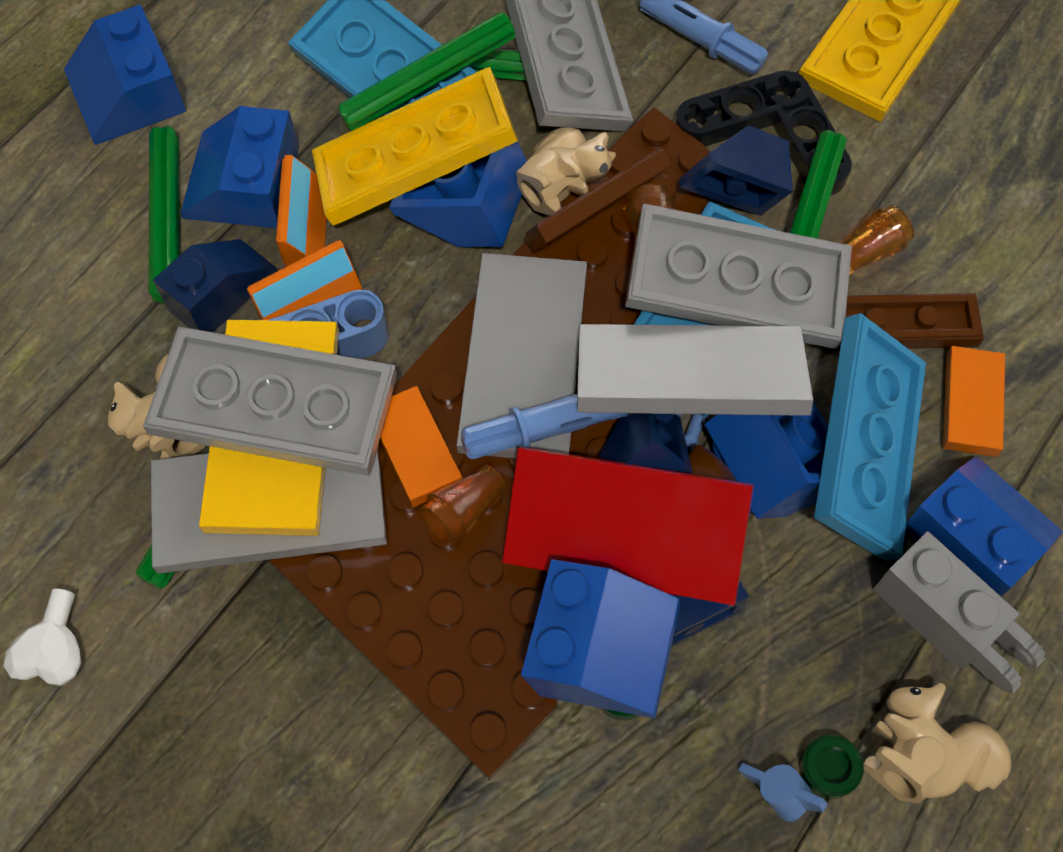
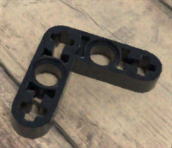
M789 70L777 71L690 98L678 107L675 121L682 131L692 135L705 146L728 140L747 126L763 129L773 125L778 136L789 141L790 158L804 184L820 134L826 130L836 133L808 82L802 75ZM735 102H744L753 108L754 113L749 116H739L732 113L729 105ZM690 119H695L696 122H690V123H689V120H690ZM704 123H705V127H699V126H698V124H704ZM798 125H808L813 127L819 136L810 140L802 139L794 133L793 128ZM846 149L843 152L831 195L840 192L844 188L851 172L852 162Z

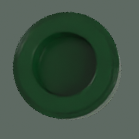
M824 735L812 741L805 748L800 757L799 771L800 776L811 788L813 794L824 799L834 800L845 797L858 787L863 777L864 765L860 752L849 740L837 735Z

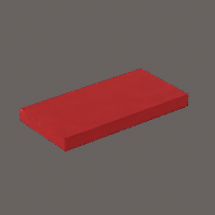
M520 447L517 452L502 563L548 571L551 559L610 568L668 594L735 606L754 484Z

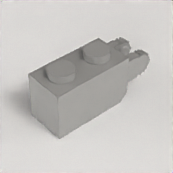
M928 531L887 571L873 589L875 593L952 664L964 669L971 663L988 680H991L994 685L1004 692L1014 693L1022 685V677L1014 667L1008 664L1007 660L991 647L995 640L1022 664L1027 665V667L1037 668L1045 660V651H1043L1042 646L1037 641H1034L1014 621L1020 613Z

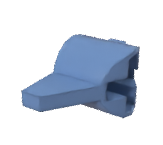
M742 763L738 770L744 777L760 786V792L765 801L786 822L798 820L806 810L824 812L828 805L823 798L812 793L811 788L800 774L789 765H775L766 772Z

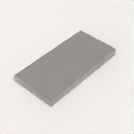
M506 0L539 126L627 131L633 122V118L597 0Z
M643 204L639 215L625 307L722 326H801L804 343L838 349L842 341L846 316L852 246Z
M482 253L457 439L458 453L466 454L461 442V433L465 427L509 415V408L517 406L519 410L529 409L575 394L580 324H582L587 262ZM571 432L530 443L529 448L569 454ZM513 447L486 456L517 458L519 447Z
M580 324L578 412L811 415L813 394L801 326Z
M178 326L143 427L148 435L370 476L397 378V370L395 365Z
M379 444L370 476L326 468L319 536L205 534L199 528L209 453L151 460L152 568L157 574L387 545Z

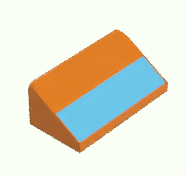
M285 155L284 159H282L276 243L283 264L287 267L325 247L327 217L324 214L317 174L293 155Z
M341 240L325 246L247 288L260 320H270L350 291L362 290L361 283Z

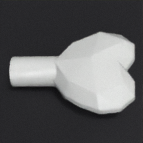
M52 589L42 622L27 628L7 649L3 666L12 679L28 680L39 676L48 684L62 686L75 678L81 665L80 648L76 637L66 627L75 598L74 593L63 589Z

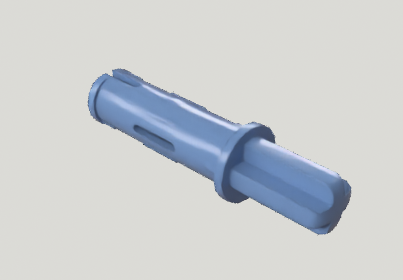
M640 0V10L643 13L708 49V54L711 58L717 59L722 57L749 74L759 72L768 56L766 49L735 32L734 24L718 22L682 0Z
M574 394L529 409L519 410L517 406L509 408V415L465 427L461 433V442L469 459H476L517 446L519 448H529L530 443L577 431L607 420L626 417L629 413L578 412V394Z

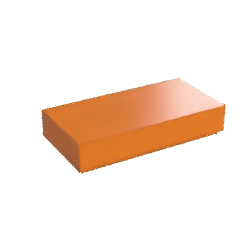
M951 346L947 352L943 449L998 457L1003 451L1005 353Z
M418 386L391 396L380 441L412 508L463 486V477Z

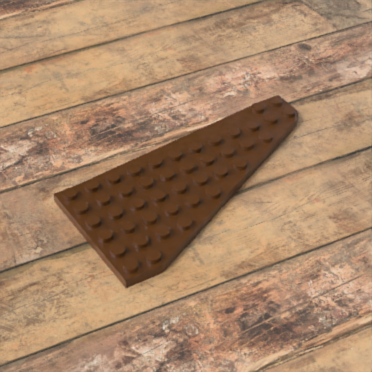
M654 107L628 129L608 150L616 153V157L611 162L612 166L602 178L586 183L588 192L658 148L665 150L673 164L650 181L533 253L525 241L513 254L514 256L587 262L582 324L634 325L642 310L625 307L639 215L643 204L701 215L709 200L708 197L679 187V178L710 153L709 150L692 135L682 131L676 123ZM571 192L568 197L561 201V207H565L582 195ZM475 296L397 381L392 392V396L418 386L463 477L464 485L412 508L379 440L387 545L269 559L267 561L490 781L555 713L559 700L539 696L521 677L548 571L502 563L517 458L483 456L469 459L466 454L457 452L458 431L476 304ZM578 355V366H577V376H576L575 394H578L579 355ZM620 418L607 420L571 432L569 454L600 459L599 454Z

